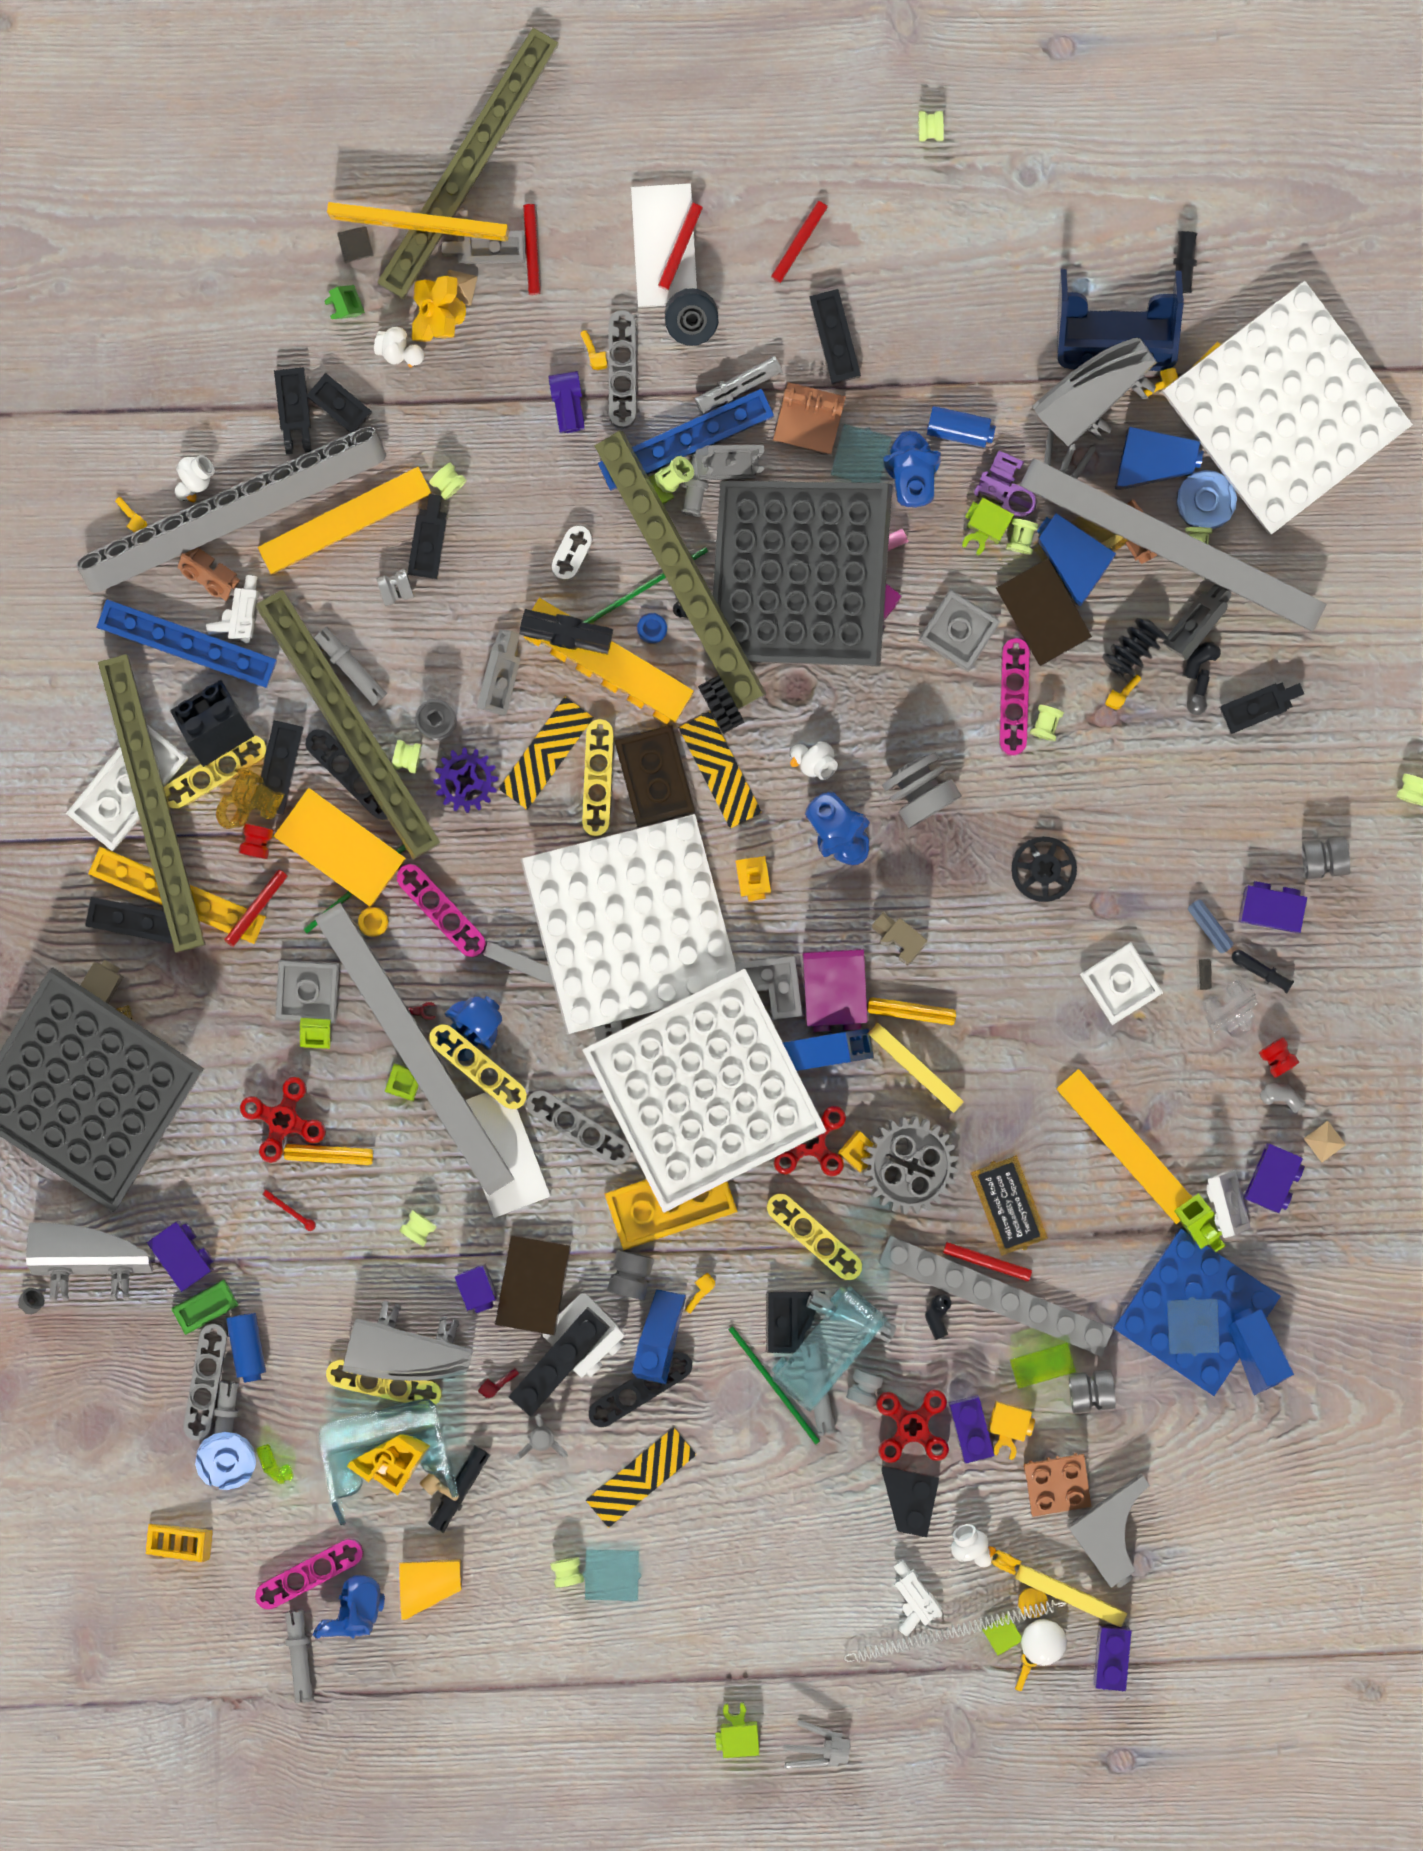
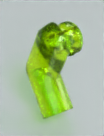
M269 1444L262 1445L256 1449L264 1473L277 1484H285V1481L293 1479L294 1474L288 1464L282 1467L278 1466Z

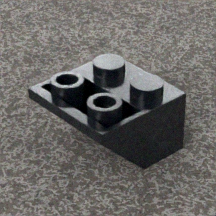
M222 680L207 686L203 691L170 710L186 743L203 767L254 737L245 717Z

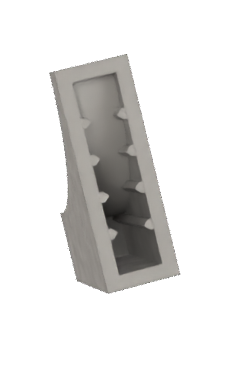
M1141 1473L1067 1525L1111 1588L1115 1585L1120 1588L1133 1579L1131 1574L1136 1571L1126 1550L1125 1526L1134 1502L1150 1486Z

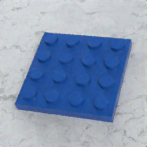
M1180 1228L1113 1329L1215 1396L1240 1359L1228 1327L1236 1321L1234 1315L1251 1308L1252 1312L1262 1309L1267 1318L1281 1296L1208 1246L1200 1249L1190 1234Z

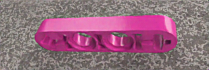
M1018 638L1010 639L1006 642L1002 649L999 745L1001 750L1009 756L1019 755L1026 748L1030 651L1027 643ZM1013 644H1018L1019 649L1024 650V655H1020L1018 658V666L1024 664V670L1017 668L1006 670V664L1013 665V656L1007 654V650L1012 649ZM1011 674L1020 675L1023 679V687L1017 691L1009 689L1006 684L1007 677ZM1018 704L1022 708L1023 713L1019 720L1012 721L1007 718L1005 710L1008 705ZM1004 724L1010 726L1023 725V730L1016 729V739L1021 740L1022 743L1017 745L1014 751L1010 750V745L1004 742L1005 739H1009L1011 736V729L1004 730Z
M412 864L401 867L397 873V882L405 893L461 953L468 957L481 955L485 950L486 942L476 927L419 867ZM407 870L410 873L417 871L416 880L421 885L424 884V881L429 883V886L423 888L417 897L412 894L417 888L411 883L407 885L403 883L406 879L403 874ZM429 891L436 892L440 898L438 906L432 909L425 907L422 901L424 894ZM449 913H454L460 918V926L456 930H447L443 925V919ZM466 924L470 927V930L465 933L472 939L476 936L480 939L477 943L479 949L476 952L473 949L465 950L464 947L467 945V942L461 936L458 941L453 938V936L462 932Z
M348 1538L263 1582L255 1592L257 1604L264 1609L276 1608L348 1570L362 1559V1545L355 1539ZM348 1544L350 1548L356 1547L355 1560L351 1561L349 1557L340 1560L339 1563L343 1567L338 1569L336 1560L330 1552L335 1551V1555L338 1556L345 1551L344 1545ZM324 1558L330 1562V1573L319 1575L315 1571L314 1563L318 1559ZM291 1573H300L304 1577L305 1581L301 1589H292L288 1585L287 1580ZM281 1579L282 1586L289 1595L284 1597L282 1591L275 1595L274 1603H271L269 1600L263 1601L261 1596L265 1593L264 1588L268 1587L270 1591L278 1588L280 1585L276 1581Z

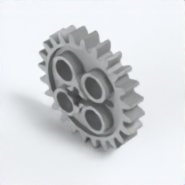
M912 1116L910 1124H908L906 1117H900L898 1126L893 1120H889V1130L879 1126L878 1130L881 1136L878 1138L870 1135L869 1138L874 1143L873 1147L864 1146L863 1148L870 1153L869 1157L861 1158L862 1162L868 1164V1168L862 1170L861 1174L870 1176V1179L864 1185L866 1187L874 1186L875 1188L870 1195L874 1198L882 1195L879 1204L885 1206L890 1201L889 1210L893 1212L898 1209L899 1205L901 1213L906 1215L910 1207L913 1213L919 1214L920 1205L930 1211V1201L941 1204V1199L938 1195L940 1193L949 1195V1191L945 1188L946 1184L956 1183L949 1177L950 1173H957L959 1171L951 1167V1163L958 1160L957 1156L949 1154L955 1148V1145L945 1144L949 1138L948 1134L943 1133L938 1136L940 1126L934 1125L929 1129L930 1120L924 1119L920 1126L919 1119L915 1116ZM905 1138L908 1144L905 1152L898 1154L895 1148L896 1143L899 1139ZM933 1149L935 1154L934 1160L926 1165L923 1162V1154L926 1150ZM890 1154L933 1171L934 1175L930 1177L908 1169L905 1166L887 1160L885 1156ZM894 1166L897 1172L894 1180L887 1182L884 1177L887 1168ZM917 1177H922L924 1186L922 1190L915 1193L912 1190V1182Z

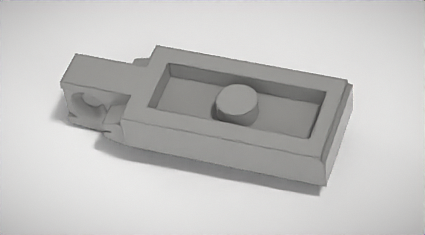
M509 231L508 241L506 240V242L457 236V241L442 242V257H458V263L465 264L525 263L524 231Z
M499 630L490 653L477 708L505 716L507 714L521 660L520 657H517L518 650L516 649L520 636L518 633L509 630Z

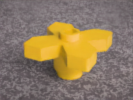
M437 277L436 282L430 280L415 281L414 300L419 306L420 312L412 323V341L427 342L431 341L433 336L443 339L454 337L455 325L462 324L466 316L464 302L456 297L457 277Z

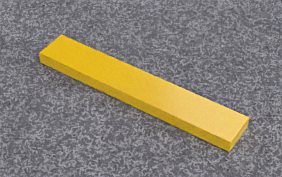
M328 202L327 214L331 220L505 242L506 240L508 241L509 237L507 224Z
M416 467L257 548L272 575L428 497L432 493L419 467Z
M99 847L89 870V875L162 905L152 868ZM190 885L200 922L229 933L247 911L245 907ZM259 914L240 939L255 944L266 916Z
M1077 1069L1056 1090L1175 1224L1179 1223L1180 1220L1174 1210L1193 1197L1086 1076Z

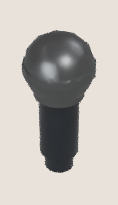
M1201 669L1194 694L1186 703L1187 710L1191 714L1200 715L1207 709L1205 695L1210 679V671Z

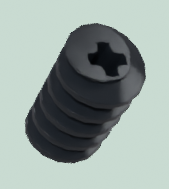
M1136 618L1135 624L1138 629L1128 627L1126 631L1130 638L1120 636L1118 639L1122 647L1115 644L1110 647L1114 656L1104 653L1102 656L1107 667L1126 683L1128 682L1124 676L1125 674L1133 677L1136 676L1133 665L1141 668L1144 667L1141 660L1142 656L1149 659L1152 658L1149 651L1150 647L1157 650L1161 649L1157 639L1169 640L1166 634L1148 619Z

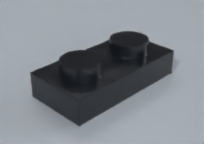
M327 373L321 377L307 394L311 401L350 433L357 431L372 414L368 407Z

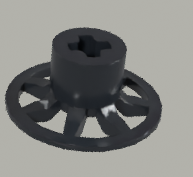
M1042 836L1028 840L1017 850L1012 861L1011 872L1016 887L1024 896L1038 902H1049L1061 898L1071 889L1077 875V865L1075 857L1067 845L1058 839ZM1039 842L1052 843L1047 854H1040L1034 844ZM1057 846L1066 852L1069 860L1059 861L1054 856ZM1029 847L1034 858L1032 862H1018L1022 852ZM1071 864V876L1067 883L1060 877L1061 868ZM1017 867L1030 871L1031 876L1023 885L1018 879ZM1055 881L1064 887L1059 893L1048 896L1050 883ZM1038 882L1041 884L1043 896L1033 895L1026 888Z

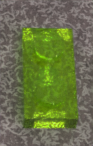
M1067 1342L1009 1359L1018 1389L1076 1372Z

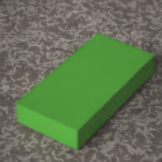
M223 1279L176 1305L171 1310L186 1335L239 1306L226 1280Z

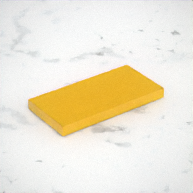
M310 788L307 789L274 834L276 839L370 907H372L406 860L405 857Z
M647 1179L604 1193L623 1251L738 1212L727 1181L664 1213Z

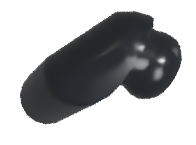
M939 1294L932 1298L925 1312L926 1321L935 1340L948 1335L943 1318L947 1310L951 1308L952 1302L947 1295Z

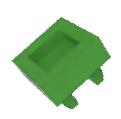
M354 285L335 287L329 291L331 297L324 301L325 305L334 304L336 308V313L330 316L331 319L353 318L365 313Z

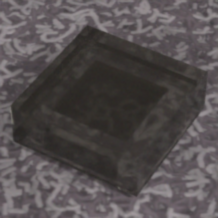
M366 226L337 233L345 263L374 256Z
M1210 959L1196 960L1197 990H1211Z

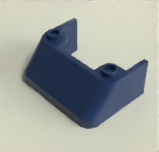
M1061 269L1057 323L1058 363L1066 369H1077L1094 356L1114 345L1133 338H1140L1157 361L1149 371H1163L1173 368L1178 361L1184 306L1182 272L1175 271L1173 294L1153 296L1148 302L1147 312L1088 311V301L1084 295L1077 292H1068L1067 269Z

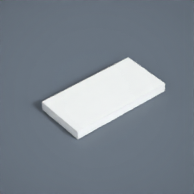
M691 184L631 187L638 308L667 306L668 301L675 293L684 289H697L694 230L669 291L658 287L692 204Z
M147 725L162 783L165 787L189 758ZM121 747L118 748L66 813L113 852L140 820Z
M504 1085L493 1090L497 1095L499 1090L506 1093L508 1096L506 1099L507 1103L514 1101L511 1090L507 1089ZM486 1092L467 1099L466 1102L515 1179L491 1195H488L484 1190L493 1217L496 1218L551 1197L518 1109L503 1107Z

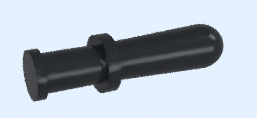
M1236 950L1232 953L1231 958L1236 965L1265 979L1264 983L1268 984L1270 982L1284 990L1286 994L1293 985L1294 980H1289L1276 972V968L1270 969L1244 951Z

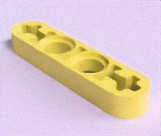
M602 719L592 721L586 731L582 824L586 833L594 837L605 834L610 824L614 733L610 723ZM598 725H603L604 730L609 731L608 736H603L602 746L609 745L608 752L601 749L590 751V745L597 746V738L591 735L592 730H597ZM598 754L603 755L607 759V767L600 772L594 771L590 767L591 758ZM596 784L602 785L606 790L605 798L598 802L591 800L589 797V789ZM588 804L595 807L606 805L605 812L599 810V818L605 821L604 826H599L596 832L593 831L592 826L587 825L588 820H592L594 810L587 811Z
M254 736L203 767L200 764L171 781L164 787L169 807L172 809L184 808L258 764L266 757V743L260 737ZM252 741L255 745L260 743L261 748L258 749L260 755L257 757L252 754L247 755L243 758L247 761V764L242 766L241 760L234 753V750L239 748L242 754L249 749L247 745L249 742ZM231 756L235 759L236 767L231 773H223L220 770L219 762L223 757ZM198 772H206L209 775L210 783L206 788L199 789L194 785L193 778ZM187 779L189 787L196 794L190 797V792L187 791L180 796L182 800L180 803L174 800L169 801L168 797L172 795L170 790L172 788H175L177 791L182 790L186 787L182 782Z
M879 1023L867 1033L953 1113L964 1103L959 1096Z
M442 1024L435 1026L430 1031L428 1040L432 1048L503 1107L517 1109L525 1103L527 1094L524 1087L456 1030ZM437 1031L440 1033L448 1031L450 1034L447 1038L453 1044L456 1043L457 1039L462 1042V1044L454 1049L452 1056L447 1054V1051L451 1049L448 1045L442 1043L438 1046L436 1044L438 1038L435 1034ZM465 1048L470 1049L474 1053V1061L469 1066L461 1065L457 1059L459 1051ZM485 1068H492L497 1072V1081L493 1085H486L481 1081V1073ZM503 1078L508 1080L504 1084L507 1089L514 1090L517 1088L519 1090L517 1093L518 1098H520L518 1102L511 1101L507 1103L506 1099L508 1096L502 1090H499L498 1095L493 1092L494 1089L501 1085Z
M781 1193L775 1194L767 1202L768 1214L833 1272L844 1280H853L860 1275L862 1263L858 1256L794 1200ZM785 1199L788 1202L786 1208L791 1213H793L794 1208L800 1211L799 1214L792 1218L789 1226L783 1222L788 1219L786 1215L781 1212L777 1215L773 1213L775 1206L772 1204L773 1201L781 1202ZM800 1218H806L812 1224V1230L804 1236L797 1234L794 1229L795 1222ZM823 1238L831 1239L835 1245L834 1251L830 1255L820 1254L817 1250L819 1240ZM840 1248L845 1250L841 1257L846 1261L851 1259L856 1261L854 1264L855 1273L847 1272L843 1274L841 1272L843 1266L837 1260L835 1265L829 1263V1260L838 1254Z
M344 1360L333 1361L326 1370V1377L331 1385L424 1408L435 1406L442 1397L441 1387L432 1380L415 1381L418 1382L416 1389L425 1390L427 1385L432 1386V1392L437 1393L436 1398H431L429 1402H425L424 1396L416 1393L414 1394L415 1400L408 1398L412 1392V1381H405L407 1384L406 1393L397 1396L391 1392L390 1384L393 1381L391 1379L378 1378L377 1386L372 1389H367L362 1385V1375L358 1374L355 1380L356 1386L350 1385L351 1378L344 1377L341 1382L336 1381V1375L332 1374V1369H338L339 1365L344 1364Z
M1020 1564L1014 1577L1026 1585L1119 1627H1122L1128 1614L1111 1604Z

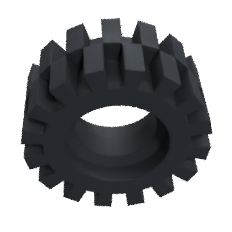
M719 675L698 686L723 734L744 723L737 706Z

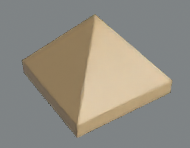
M448 270L447 276L457 277L456 297L464 302L465 305L471 306L478 276Z
M1326 1121L1303 1138L1321 1163L1346 1145L1329 1121Z

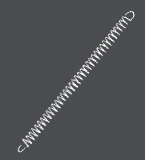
M1051 1600V1602H1052V1610H1051L1048 1601H1046V1609H1047V1612L1045 1611V1608H1044V1606H1043V1604H1042V1602H1041V1603H1040L1041 1613H1040V1611H1039V1609H1038L1037 1604H1035V1612H1036V1615L1034 1614V1611H1033V1609H1032V1607H1031V1605H1030V1606H1029L1030 1616H1029V1614H1028V1612H1027L1026 1607H1024V1616H1025V1618L1023 1617V1614H1022L1020 1608H1018L1019 1619H1018V1617H1017V1615H1016L1015 1610L1013 1609V1620H1012V1617H1011L1009 1611H1007L1008 1622H1007V1620H1006V1618H1005L1004 1613L1002 1612V1623H1001V1620H1000L998 1614H996L997 1625H996V1623H995V1621H994L993 1616L991 1615V1626H990V1623H989L987 1617H985L986 1628H985V1626H984L983 1621H982L981 1618L979 1619V1620H980V1629H979V1626H978L976 1620L974 1619L975 1631H974V1629H973L972 1624H971L970 1621L968 1622V1623H969V1632H968V1629H967L965 1623L963 1622L964 1634H963V1632H962L961 1627H960L959 1624H957V1626H958V1634H957V1632H956L954 1626L952 1625L953 1637H952V1635H951L950 1630H949L948 1627H946V1629H947V1637H946V1635H945V1633H944V1631H943V1628H941L942 1640H941V1638H940L939 1633H938L937 1630H935L936 1640H935V1638H934V1636H933V1634H932V1631H930L931 1643H930V1641H929V1639H928V1636H927V1634H926V1632H925V1633H924L925 1643H924V1641H923V1639H922V1637H921V1634H919L920 1646H919V1644H918V1642H917V1639H916L915 1635H913L914 1646H913V1644H912V1642H911L910 1637L908 1636V1645H909V1648L907 1647L904 1638H902L903 1649H902V1647H901V1645H900L899 1640L897 1639V1648H898V1651L896 1650L893 1641H891L892 1652H891V1650H890V1648H889L888 1643L886 1642V1651H887V1654L885 1653V1650H884L882 1644H880V1647H881V1655H880V1653H879V1651H878L877 1646L875 1645V1654H876V1657H875V1655H874V1653H873L871 1647H869V1650H870V1658H869V1656H868V1654H867L866 1649L864 1648V1657H865V1660H864V1658H863V1656H862V1654H861L860 1649H858L859 1661H858V1659H857L855 1653H851V1654L846 1655L845 1658H844V1660L847 1661V1662L855 1661V1660H850V1661H849V1660H846V1657H847V1656L853 1655V1654H854V1656H855V1658H856V1660H857L858 1663H860L861 1658H862L863 1661H866V1655H867V1657H868L869 1660H871L872 1655H873V1657L876 1659V1658H877V1652H878V1654H879L880 1657H882L883 1652H884V1654L887 1656V1655H888V1649H889V1651H890L891 1654H893L894 1649H895V1651L898 1653V1652H899V1646H900V1649L904 1652L905 1646H906V1648H907L908 1650H910V1643H911V1646H912L914 1649H915V1647H916V1643H917L918 1647H921V1640H922V1643L926 1646L927 1640H928L929 1644H932V1638H933V1640H934L935 1643L938 1642V1637H939L940 1641H943V1635H944V1637H945L946 1640L949 1639V1634H950L951 1638L953 1639V1638H954V1632H955V1634H956L957 1637L960 1636V1631H961L962 1635L965 1636V1629H966L967 1633L970 1635V1633H971V1628H972L973 1632L976 1633V1626H977V1628H978V1630H979L980 1632L982 1631V1625H983L984 1629L987 1630V1623H988V1625H989V1627H990L991 1629L993 1628V1622H994L995 1626L998 1627V1620H999V1622H1000V1624H1001L1002 1626L1004 1625V1619H1005L1006 1623L1009 1625V1617H1010V1619H1011V1621H1012L1013 1623L1015 1622V1616H1016L1017 1620L1020 1622V1619H1021V1618H1020V1613H1021V1616H1022L1023 1620H1026V1613H1027L1028 1617L1031 1619V1618H1032L1031 1610H1032V1613H1033L1034 1617H1037V1610H1038L1040 1616H1042V1615H1043L1042 1607H1043V1610H1044L1045 1614H1048V1607H1049L1051 1613H1053V1612H1054L1053 1604H1054V1605H1058V1607H1061V1606L1066 1605V1602H1061V1603L1055 1604L1054 1601Z

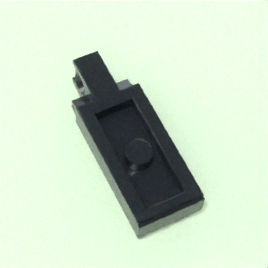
M429 494L427 509L420 508L419 515L416 517L407 575L438 580L447 525V513L440 512L442 497L439 495Z
M1283 682L1277 685L1275 683L1224 704L1219 708L1230 734H1234L1286 712L1293 707L1290 700L1302 696L1304 691L1300 683L1286 689Z

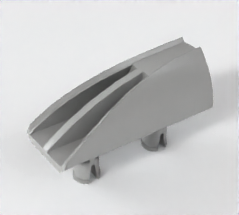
M1140 338L1121 342L1079 366L1048 391L1032 407L1037 412L1039 418L1069 447L1087 430L1098 440H1103L1104 438L1098 428L1110 434L1112 427L1101 416L1130 388L1142 399L1148 398L1142 390V386L1154 393L1155 384L1144 375L1157 361Z
M29 1223L26 1251L27 1267L32 1276L51 1275L49 1296L51 1301L57 1302L59 1287L61 1288L62 1299L64 1301L69 1300V1275L111 1274L110 1299L117 1301L120 1286L124 1300L130 1299L129 1274L153 1273V1266L147 1253L119 1237L74 1225Z
M384 1301L381 1305L382 1308L377 1324L358 1318L355 1319L342 1371L375 1378L404 1381L448 1378L463 1374L469 1369L473 1349L453 1344L457 1327L459 1326V1321L455 1318L449 1331H446L447 1316L440 1318L436 1339L395 1329L401 1306L396 1303L390 1316H388V1301Z

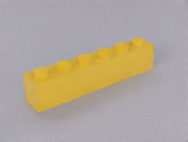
M540 597L532 608V611L554 616L556 614L570 616ZM523 637L537 647L541 643L551 648L549 654L562 662H565L567 658L577 664L575 670L588 678L592 674L603 680L601 685L616 694L619 689L629 695L626 700L636 707L642 709L646 705L654 710L652 716L665 724H668L669 721L676 724L694 694V690L613 641H611L608 655L579 648H576V650L551 645L549 641Z

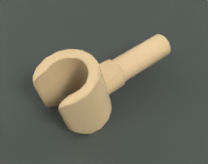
M429 1473L420 1481V1485L431 1496L439 1490L454 1501L459 1497L457 1493L446 1487L432 1473Z

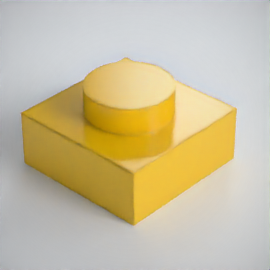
M856 1130L839 1150L838 1154L861 1173L862 1170L868 1167V1164L862 1162L861 1158L869 1157L870 1155L863 1148L864 1146L873 1147L874 1143L862 1132Z

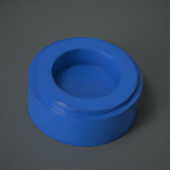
M649 613L639 620L637 632L644 642L657 644L665 638L667 624L660 615Z

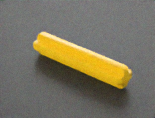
M874 997L868 1000L867 1012L871 1014L954 1025L956 1020V1010Z
M286 1144L284 1147V1159L371 1165L373 1163V1150Z

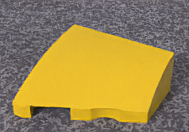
M399 1434L354 1458L346 1467L366 1481L370 1482L372 1479H375L393 1493L399 1495L430 1445L415 1437Z
M461 1559L399 1563L401 1620L408 1619L462 1590Z

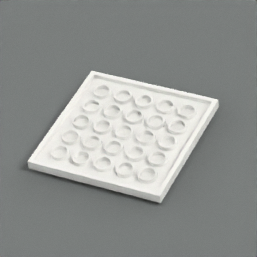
M1306 281L1296 286L1161 391L1269 535H1272L1413 425Z
M695 814L520 859L567 1035L665 1009L736 973L732 950Z
M746 969L583 1049L663 1213L826 1132Z

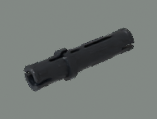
M474 1445L470 1455L449 1488L459 1495L458 1499L454 1501L442 1494L440 1497L442 1501L430 1521H428L430 1526L438 1531L440 1530L442 1533L446 1531L457 1510L460 1511L463 1507L461 1503L484 1464L491 1455L488 1452Z

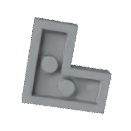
M795 956L735 963L736 973L746 969L756 991L769 990L772 1020L802 1016Z

